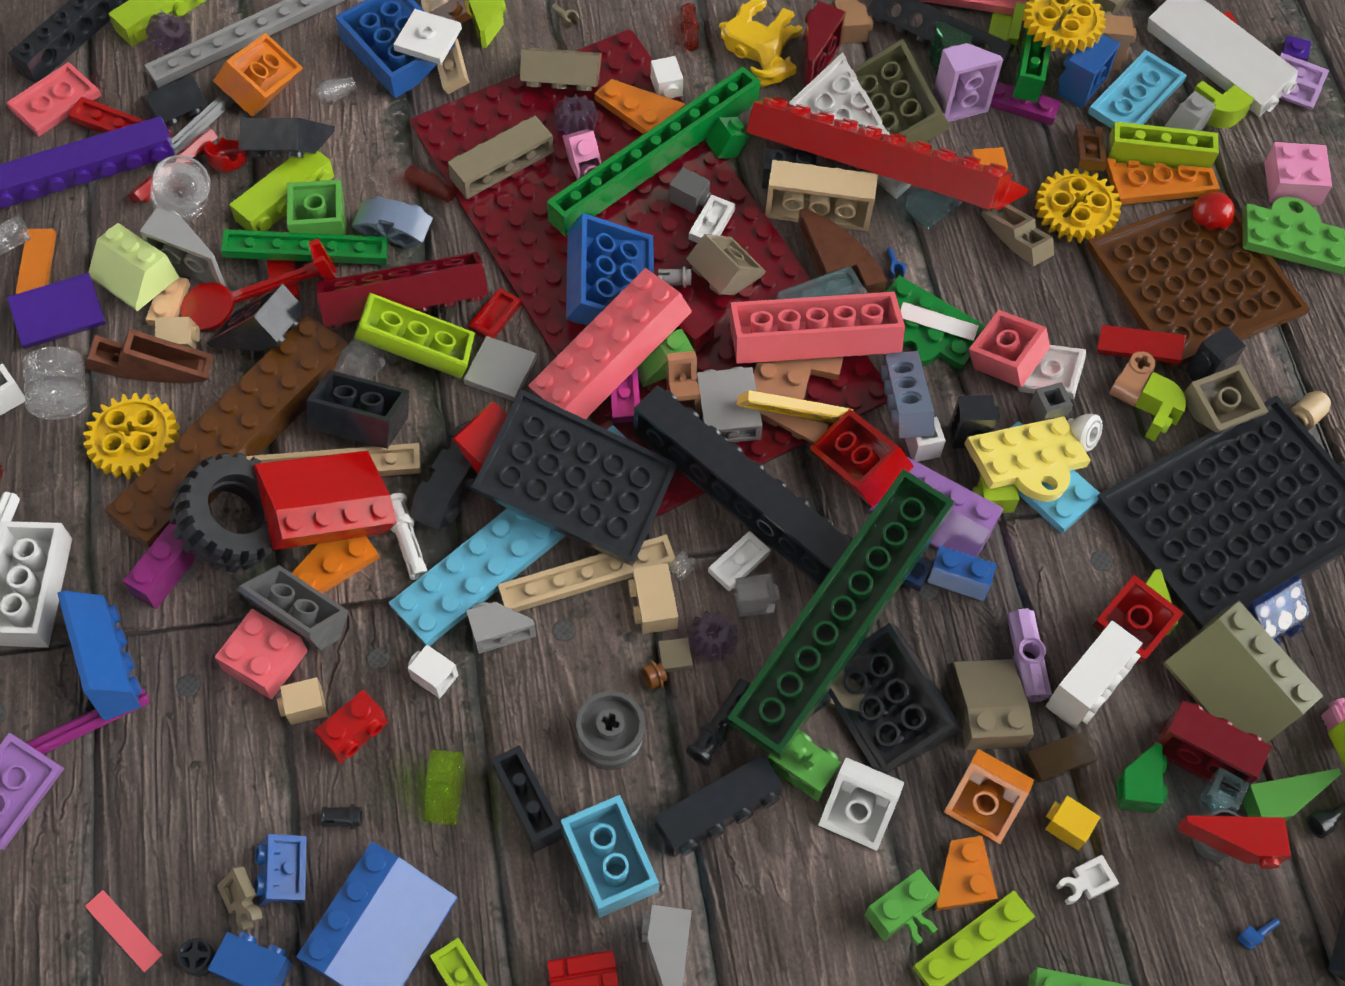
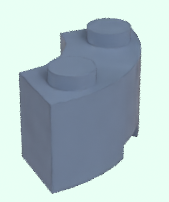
M377 196L374 199H368L361 203L351 227L363 236L387 237L389 242L398 244L408 250L423 243L433 218L418 205H409L397 200Z

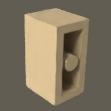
M668 563L633 568V579L628 580L630 597H636L637 606L633 607L635 625L641 624L642 634L678 629V613Z

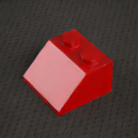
M1134 575L1093 623L1092 627L1102 633L1109 623L1114 621L1141 641L1143 644L1136 652L1141 656L1137 661L1141 664L1179 620L1183 612Z

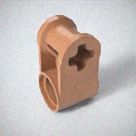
M1144 351L1134 353L1123 372L1119 374L1109 394L1134 407L1155 367L1153 356Z

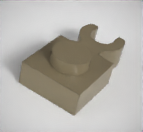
M244 866L232 869L217 887L229 914L236 913V922L241 931L252 929L254 927L253 922L263 918L260 908L254 905L252 901L256 896V892Z

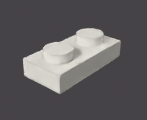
M711 195L689 232V240L698 243L704 234L720 236L735 211V204Z
M749 531L709 567L708 573L725 589L730 591L770 555L771 550Z

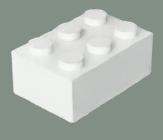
M1111 621L1059 684L1045 707L1074 729L1077 728L1081 721L1088 724L1101 705L1105 703L1141 657L1136 652L1143 643L1114 621Z

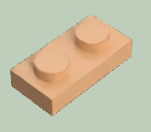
M179 277L153 298L146 317L148 325L155 326V317L180 316L182 301L188 294L191 285L188 278Z

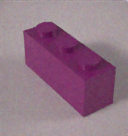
M169 523L123 580L132 596L154 609L158 608L195 561V554L191 551L187 554L181 548L184 544L182 539L176 540L172 532L177 527L176 524L172 525Z

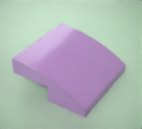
M1281 53L1280 57L1297 69L1298 74L1295 88L1288 95L1284 93L1280 98L1313 110L1329 70Z

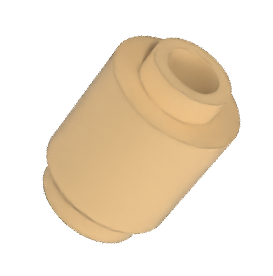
M1321 391L1309 392L1290 411L1309 430L1329 412L1331 401Z

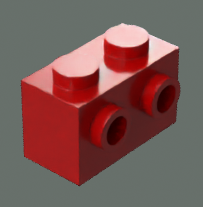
M363 689L314 731L321 744L341 764L347 758L353 756L371 737L379 734L384 726L388 724L384 711Z

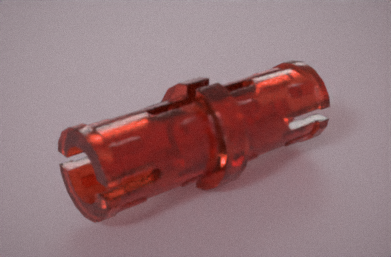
M686 3L681 6L682 22L680 30L684 37V48L687 51H695L700 45L698 40L700 24L696 18V6L694 7L692 3Z
M411 164L406 169L405 179L421 187L423 192L431 193L446 203H449L455 197L456 188L439 180L437 175L429 174L414 164Z

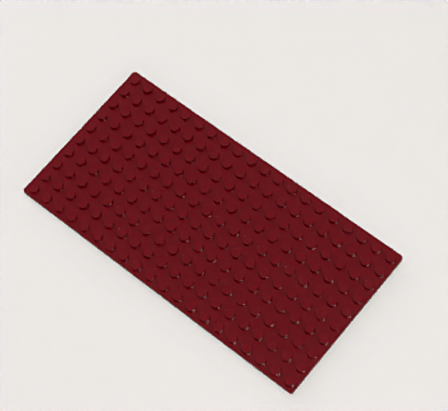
M625 30L576 50L602 53L598 85L596 87L592 86L591 91L576 90L577 85H567L566 89L551 88L552 83H542L541 87L526 86V81H520V74L422 113L410 120L415 133L518 298L522 299L523 307L555 358L587 327V325L566 319L568 236L565 237L548 221L547 201L577 181L569 163L562 136L585 129L594 131L601 162L603 163L644 135L595 101V93L611 79L656 94L651 80V61L653 59L632 30ZM680 96L672 98L673 100L684 103ZM536 115L553 135L554 152L466 199L450 179L448 162L454 157L475 148L478 144L484 143L496 137L499 133L511 129L521 121ZM705 140L595 216L653 235L654 274L656 276L659 275V269H683V266H686V269H691V285H686V288H683V285L670 286L681 293L688 306L690 304L694 305L715 323L714 339L696 353L697 373L710 369L719 371L729 370L734 367H752L754 374L757 362L736 363L730 330L731 302L824 296L725 158L718 159ZM683 167L710 180L709 192L711 195L735 204V211L720 236L732 237L766 271L761 278L735 295H718L713 292L709 287L710 283L705 278L698 276L692 270L693 266L686 259L697 245V242L689 240V232L704 207L702 206L695 215L669 201V184ZM867 355L844 356L839 380L810 375L804 398L806 401L853 409L860 417L887 404V396L884 393V381L881 380V374ZM666 378L642 387L639 381L640 402L657 385L664 391L667 390ZM611 394L590 414L598 426L608 429L613 425L628 440L653 451L633 434V422L613 423ZM762 420L760 440L730 442V444L735 443L751 461H757L763 465L808 443V441L804 439L799 440L791 436L792 433L780 426L775 427ZM822 422V423L828 424V429L834 424V423ZM676 469L655 516H660L705 494V492Z

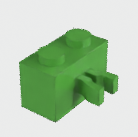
M802 731L799 732L781 760H778L771 754L768 757V762L775 773L816 801L820 800L839 772L842 763L834 752L827 748H819Z
M919 869L872 903L864 916L884 942L902 928L907 927L910 938L917 947L922 943L923 939L918 934V927L914 921L919 927H924L930 936L938 930L932 921L922 916V913L936 903L940 894L922 870Z

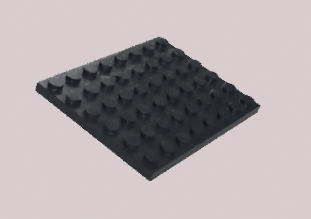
M1278 396L1264 402L1268 410L1266 414L1218 433L1212 431L1097 496V502L1153 572L1161 569L1168 592L1199 630L1223 609L1240 601L1247 610H1250L1345 554V472Z

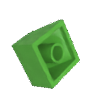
M341 179L287 183V227L289 232L346 235V216Z

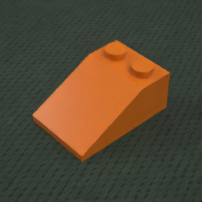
M264 33L228 59L213 79V82L253 117L268 105L304 68L269 35Z

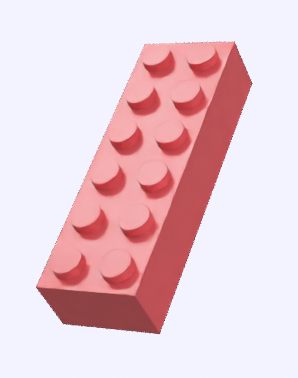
M645 268L528 387L537 397L583 419H587L683 322L692 310L679 291Z
M895 292L731 302L730 330L737 364L901 353L903 349L905 324Z

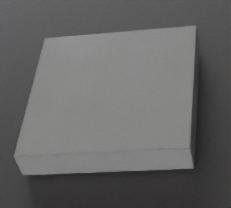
M486 336L464 377V384L515 401L537 360V353Z

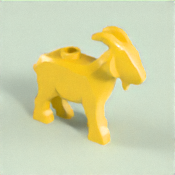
M750 0L746 4L743 3L735 18L730 21L721 22L719 28L721 29V38L724 40V44L729 51L739 58H748L760 63L762 70L751 67L750 70L760 80V87H766L779 83L796 73L797 67L790 61L791 57L789 56L783 60L780 56L784 46L792 38L798 37L803 33V27L799 25L786 26L795 16L793 11L786 8L781 9L776 19L769 26L752 21V17L766 7V0Z

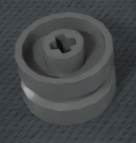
M616 691L597 693L586 700L578 712L576 722L580 752L589 763L600 769L616 770L626 767L636 760L643 749L645 738V719L642 709L632 697Z

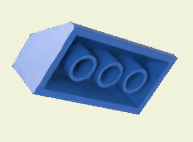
M71 591L58 592L82 688L103 720L106 721L140 708L138 695L142 694V689L137 677H132L131 670L135 669V665L130 653H125L124 646L128 645V641L123 629H118L117 622L121 621V617L116 605L110 606L104 595Z

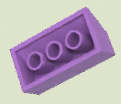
M908 457L914 466L909 473L955 501L950 516L929 545L937 550L940 546L944 545L945 548L949 547L951 550L955 549L956 552L961 551L962 554L967 553L968 556L972 554L973 557H977L995 528L1004 508ZM878 503L873 508H870L869 513L873 512Z

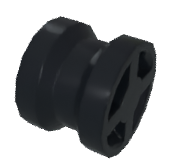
M192 938L181 945L177 954V960L180 967L190 975L201 977L210 973L207 969L216 952L203 939Z

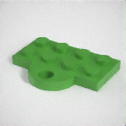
M1285 196L1275 200L1269 209L1248 203L1243 208V249L1341 275L1345 273V229L1321 223L1317 211L1304 200Z

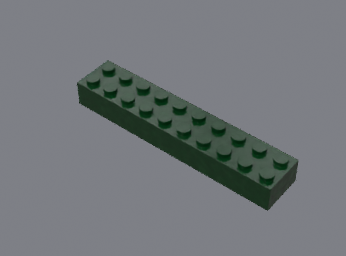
M902 469L727 717L728 725L778 760H781L950 516L955 501Z

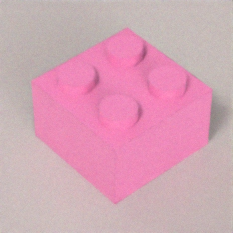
M1274 142L1264 161L1269 202L1274 203L1280 197L1291 196L1304 200L1310 205L1321 206L1332 188L1326 145Z

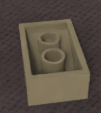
M1014 660L953 662L965 750L1026 747L1034 736L1029 704Z

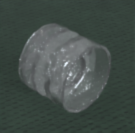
M174 155L162 160L157 164L152 175L150 201L153 209L155 210L158 207L166 211L172 210L178 213L185 222L197 218L202 214L210 192V177L207 170L199 161L189 156ZM175 191H179L180 194L183 195V197H178V194L175 193Z
M46 347L37 349L25 356L22 360V377L25 384V408L29 413L44 419H65L80 414L87 408L88 395L85 383V363L79 353L64 347Z

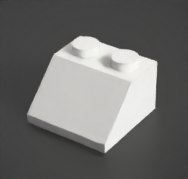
M846 757L818 826L877 851L899 799L904 782Z

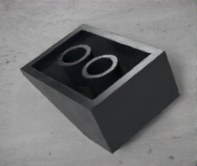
M281 284L235 310L208 340L207 344L210 347L257 351H261L269 346L275 348L286 339L284 333L292 330L299 324L300 319L298 317L305 308L284 284Z

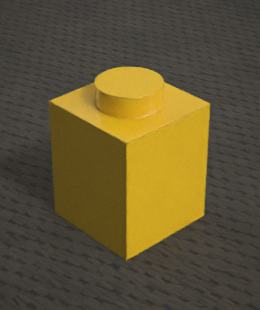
M1067 795L1061 804L1055 801L1048 811L1046 818L1050 819V822L1045 830L1079 851L1086 843L1101 817Z

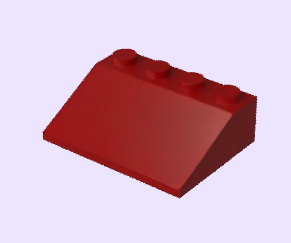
M368 450L254 464V471L273 550L386 534L397 523L391 496Z

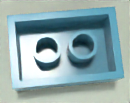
M620 795L561 820L562 832L599 918L659 892V881Z

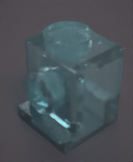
M1219 768L1208 779L1199 800L1206 803L1212 811L1228 809L1237 812L1250 783ZM1221 781L1233 786L1235 789L1222 784Z

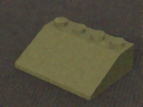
M904 39L853 69L862 89L865 90L890 135L891 133L904 135L907 137L906 141L915 143L916 140L926 142L951 128Z
M1240 601L1223 609L1163 662L1165 667L1205 712L1217 718H1224L1230 721L1234 727L1245 733H1252L1261 737L1265 743H1268L1300 718L1323 697V694Z

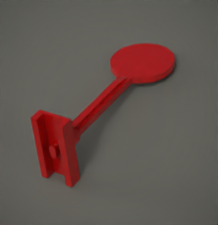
M318 238L308 242L313 261L304 264L302 268L230 292L222 284L214 282L203 283L194 287L182 301L181 316L190 317L202 332L214 330L223 325L231 316L235 303L267 293L281 284L287 286L307 278L313 279L322 276L324 280L335 279L334 273L337 272V268Z

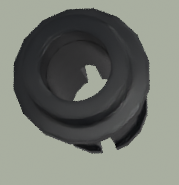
M351 804L350 807H322L321 821L324 822L321 823V826L323 828L350 826V829L353 830L356 826H362L363 809L362 807H357L356 804Z

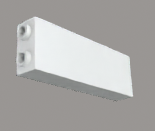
M1166 0L1148 18L1147 31L1223 90L1227 91L1235 84L1255 98L1249 110L1258 117L1266 110L1268 112L1273 110L1278 104L1279 98L1284 93L1288 95L1297 85V69L1205 0Z

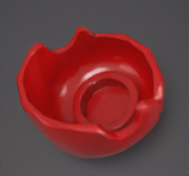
M221 137L218 143L213 144L212 141L208 140L204 146L210 166L222 173L233 172L241 168L247 160V152L239 150L238 140H226L224 137Z
M1205 193L1193 204V218L1198 224L1204 225L1209 231L1219 227L1226 230L1234 220V204L1224 193Z

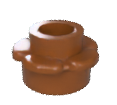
M651 660L649 665L641 668L644 682L650 690L654 688L662 689L664 686L663 682L667 680L666 672L660 663L656 665Z

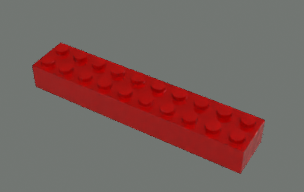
M764 97L763 101H755L753 103L746 133L987 209L1003 205L1012 173L1006 172V167L995 163H990V166L980 164L981 159L967 155L965 158L955 156V151L946 148H940V150L931 149V144L924 141L908 142L906 141L907 137L897 133H891V135L882 134L881 128L869 125L867 128L859 127L858 121L852 119H834V114L820 111L819 113L810 112L811 107L802 104H796V106L787 105L788 100L780 97H773V99Z

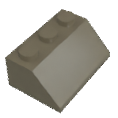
M529 47L521 49L520 81H526V86L541 87L542 83H552L551 88L566 89L567 85H577L576 90L591 91L592 86L596 87L598 85L602 53Z

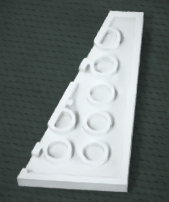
M843 52L789 102V105L796 106V104L809 106L811 107L810 112L819 113L820 111L832 113L835 115L834 119L843 120V118L858 121L859 127L867 128L868 125L882 129V134L890 135L865 90L862 89L858 82L856 74L850 68ZM878 174L877 183L895 199L911 186V184Z

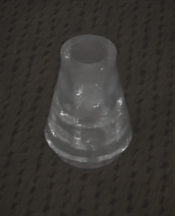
M351 76L321 80L320 84L316 85V92L322 104L328 103L332 105L356 90L355 82Z

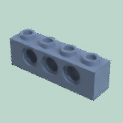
M919 352L885 354V365L880 366L881 380L884 381V393L887 396V406L891 415L892 428L897 427L899 438L934 436V409Z

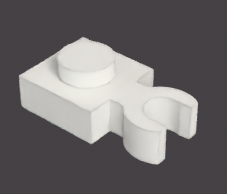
M1100 855L1074 868L1072 872L1075 878L1065 877L1060 880L1056 887L1061 889L1064 886H1068L1072 889L1073 895L1065 900L1066 905L1075 903L1083 892L1088 900L1116 887L1119 882L1103 855Z

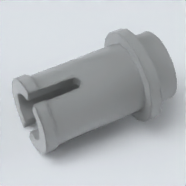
M683 266V269L658 270V277L669 285H683V288H686V285L692 284L691 269H686V266Z

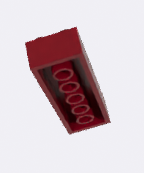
M478 251L317 282V298L324 327L331 326V328L344 327L347 325V322L358 320L359 322L370 293L420 312L429 310V306L439 304L440 307H450L455 305L456 301L465 299L468 302H476L482 300L483 296L489 295L483 263Z

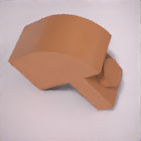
M695 351L667 354V390L672 392L678 402L684 407L693 409L698 416H701V394L697 382V357Z

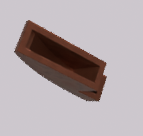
M800 209L798 228L824 287L854 280L860 294L882 293L885 291L887 280L871 254L856 238L831 220L811 210Z
M129 329L124 343L95 335L84 368L107 375L140 381L161 383L203 382L208 378L213 355Z

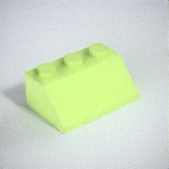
M119 223L109 228L106 233L97 239L88 272L93 281L136 311H139L179 278L166 254Z

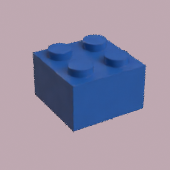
M1102 34L1099 42H1094L1092 48L1086 46L1084 52L1076 48L1075 54L1070 52L1063 64L1066 69L1058 79L1060 87L1057 95L1084 108L1108 78L1120 43Z

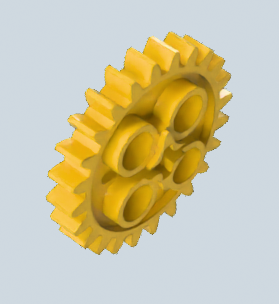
M1029 0L1026 2L1022 20L1025 21L1023 27L1029 28L1028 35H1035L1034 42L1043 41V48L1049 44L1051 45V51L1060 48L1064 54L1066 49H1069L1072 54H1075L1076 48L1084 52L1086 46L1092 48L1094 42H1099L1105 29L1106 19L1103 18L1105 11L1099 10L1101 4H1093L1094 0Z
M1075 168L1073 174H1070L1067 169H1064L1062 175L1056 171L1053 178L1048 176L1045 183H1041L1035 199L1037 201L1035 209L1038 210L1037 217L1043 218L1042 226L1050 224L1049 233L1057 230L1059 232V239L1063 235H1067L1068 242H1071L1073 237H1076L1081 244L1083 238L1089 240L1094 238V236L1097 237L1111 232L1112 228H1115L1121 214L1119 209L1122 202L1117 201L1119 198L1118 193H1112L1114 185L1105 186L1106 178L1099 181L1097 180L1098 173L1091 177L1088 171L1085 170L1083 174H1079L1078 169Z
M134 393L132 399L128 400L126 395L122 394L121 402L111 398L112 406L107 407L101 404L103 412L101 414L92 413L96 421L86 423L90 431L83 432L87 440L83 445L87 449L88 457L97 469L101 468L106 475L112 472L117 479L123 472L125 477L130 479L133 472H136L139 477L143 470L153 464L175 442L174 440L180 438L177 432L180 427L173 411H170L167 403L162 404L158 397L151 400L149 394H145L140 399L138 394Z

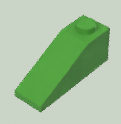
M1338 768L1251 784L1240 796L1248 817H1283L1287 821L1338 778L1341 772Z

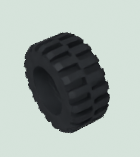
M219 453L215 458L210 456L202 460L199 465H195L175 490L176 494L172 497L170 507L174 510L169 516L170 523L172 525L176 524L177 527L172 532L176 540L182 539L184 542L181 548L187 554L190 551L195 554L194 560L201 565L206 561L210 563V569L219 571L225 566L227 572H237L240 568L247 570L254 567L257 563L264 561L274 551L254 471V464L261 463V460L255 457L248 460L246 455L242 453H235L233 457H230L229 453ZM225 491L241 497L253 512L255 520L254 531L247 534H238L221 527L210 513L208 495L212 492Z

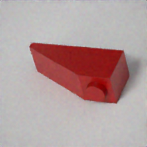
M1187 815L1178 824V831L1246 864H1259L1261 869L1279 868L1280 864L1291 857L1286 821L1283 817Z

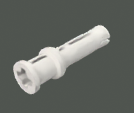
M395 493L390 496L397 523L390 530L397 536L410 579L418 580L428 570L414 533L413 526L415 520L409 516L406 505L407 496L403 493Z

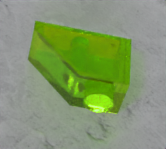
M431 749L426 776L425 822L457 824L466 768L462 752Z

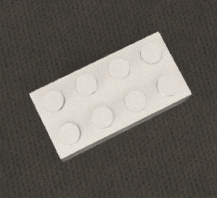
M1 522L0 646L49 648L59 602L57 593L61 592L72 542L71 536L62 523Z

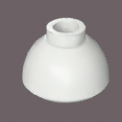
M1084 414L1076 419L1070 418L1067 421L1073 435L1081 443L1086 452L1092 450L1098 443L1102 433L1103 425L1100 416Z

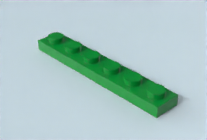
M223 229L221 253L222 258L312 262L313 259L308 242L319 238L333 263L387 265L388 240L387 237Z

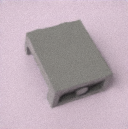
M734 367L729 370L719 371L710 369L697 373L703 422L708 426L712 425L717 428L721 436L729 443L760 440L762 432L760 410L743 408L737 405L738 395L748 390L756 391L753 368Z

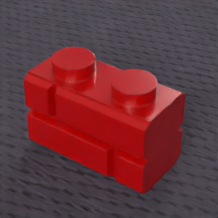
M613 950L547 960L550 986H619Z

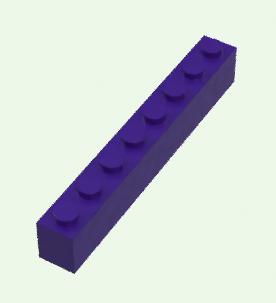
M159 116L0 164V209L174 157L176 155L170 132L162 117Z

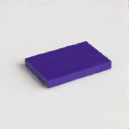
M89 273L7 297L24 349L106 324Z

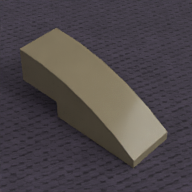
M1009 204L999 210L992 208L981 211V216L995 234L1014 253L1032 266L1054 256L1053 237L1036 228L1035 218Z

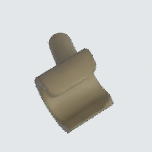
M556 3L552 5V9L564 19L565 28H571V20L576 24L578 23L579 14L577 11H564Z

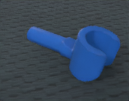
M888 248L887 254L891 265L888 277L894 279V270L899 271L901 277H904L906 272L905 264L896 260L893 248Z
M1274 918L1258 931L1248 925L1238 936L1237 940L1248 949H1253L1263 941L1269 932L1281 923L1277 918Z

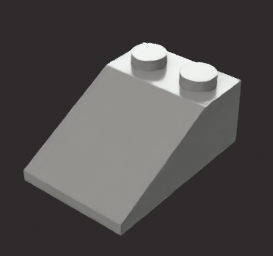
M157 207L140 230L143 240L166 254L176 272L203 283H220L226 287L215 256L178 213Z
M652 905L651 915L644 914L642 942L647 943V954L658 986H683L692 910Z

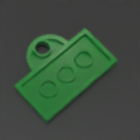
M899 275L886 292H895L900 310L903 302L979 326L973 341L903 319L905 324L903 347L908 346L919 352L922 367L933 363L939 358L962 371L971 359L969 348L986 325Z

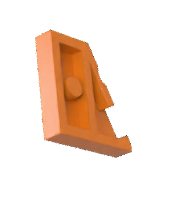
M982 836L951 840L949 843L946 863L940 881V897L935 903V911L995 902L998 899Z

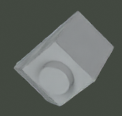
M1195 91L1180 104L1164 127L1201 131L1207 125L1216 105Z
M497 602L479 603L473 606L472 609L466 610L479 654L536 637L533 619Z

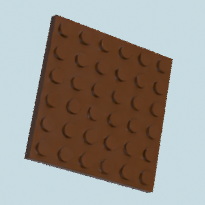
M1193 200L1089 239L1086 244V248L1142 330L1186 335L1181 364L1165 362L1169 369L1191 361L1201 342L1226 326L1242 341L1305 316L1310 310L1271 256L1243 249L1242 217L1235 207L1233 223L1226 230L1219 227L1209 231L1204 225L1198 224L1193 218V204L1196 201Z

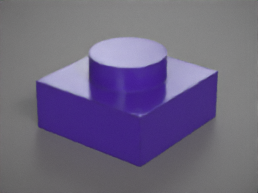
M1287 35L1283 43L1282 53L1307 62L1311 41Z

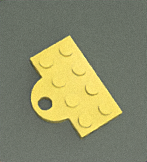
M1064 416L970 436L964 443L989 489L1015 484L1024 495L1042 502L1054 501L1060 498L1069 486V471L1085 468L1091 461L1081 443L1073 435L1072 429ZM1042 482L1051 485L1053 490L1046 489Z

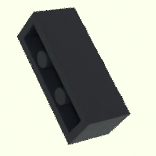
M519 745L492 758L494 772L534 852L563 839L562 827L521 746Z

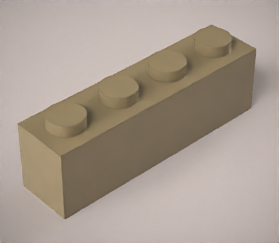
M536 115L523 120L511 129L499 133L496 137L478 144L475 148L449 161L450 179L465 198L468 199L553 153V135Z

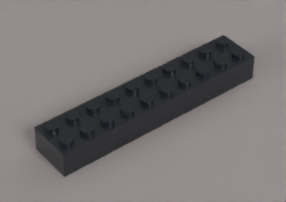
M657 385L634 407L633 434L657 454L679 463L676 469L818 586L823 583L852 542L853 538L850 535L842 534L838 531L829 518L823 515L820 516L811 509L810 504L802 497L797 498L792 494L783 481L774 479L766 473L765 468L759 462L751 461L746 457L738 445L735 443L730 444L721 436L717 428L712 425L708 426L700 420L698 414L693 409L686 408L679 403L672 392L664 391Z

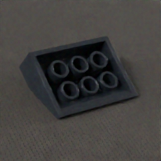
M891 623L886 624L864 639L843 669L847 673L843 680L845 689L854 695L865 694L859 705L860 712L845 709L832 688L828 690L831 699L835 703L834 706L872 768L884 774L939 746L963 730V727L900 629ZM851 678L862 687L860 690L853 691L850 688Z

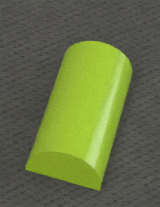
M370 293L360 317L354 339L461 379L468 366L475 333Z

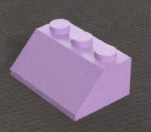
M968 43L943 49L933 94L948 122L989 111L1003 62L1000 55Z

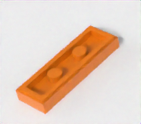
M27 229L15 294L48 285L57 235L54 229Z

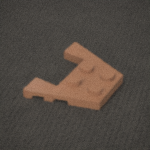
M844 356L757 362L754 371L756 391L804 400L809 376L814 375L839 380ZM760 411L763 421L775 427L780 426L791 432V436L799 440L804 439L812 444L828 429V424Z

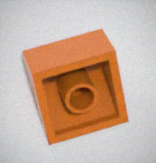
M977 749L944 813L1001 844L1025 802L1034 779Z

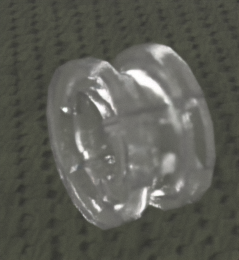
M682 551L669 567L670 574H677V579L680 581L690 574L696 564V559H689L685 551Z

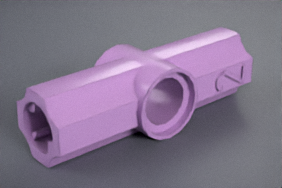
M1028 608L1010 612L1007 615L1014 648L1013 660L1018 670L1027 701L1033 703L1050 699L1052 692L1044 660L1046 648L1039 637L1035 613ZM1023 652L1032 653L1035 659L1027 658Z

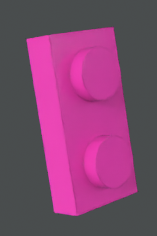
M637 368L611 393L613 423L634 421V407L640 403Z

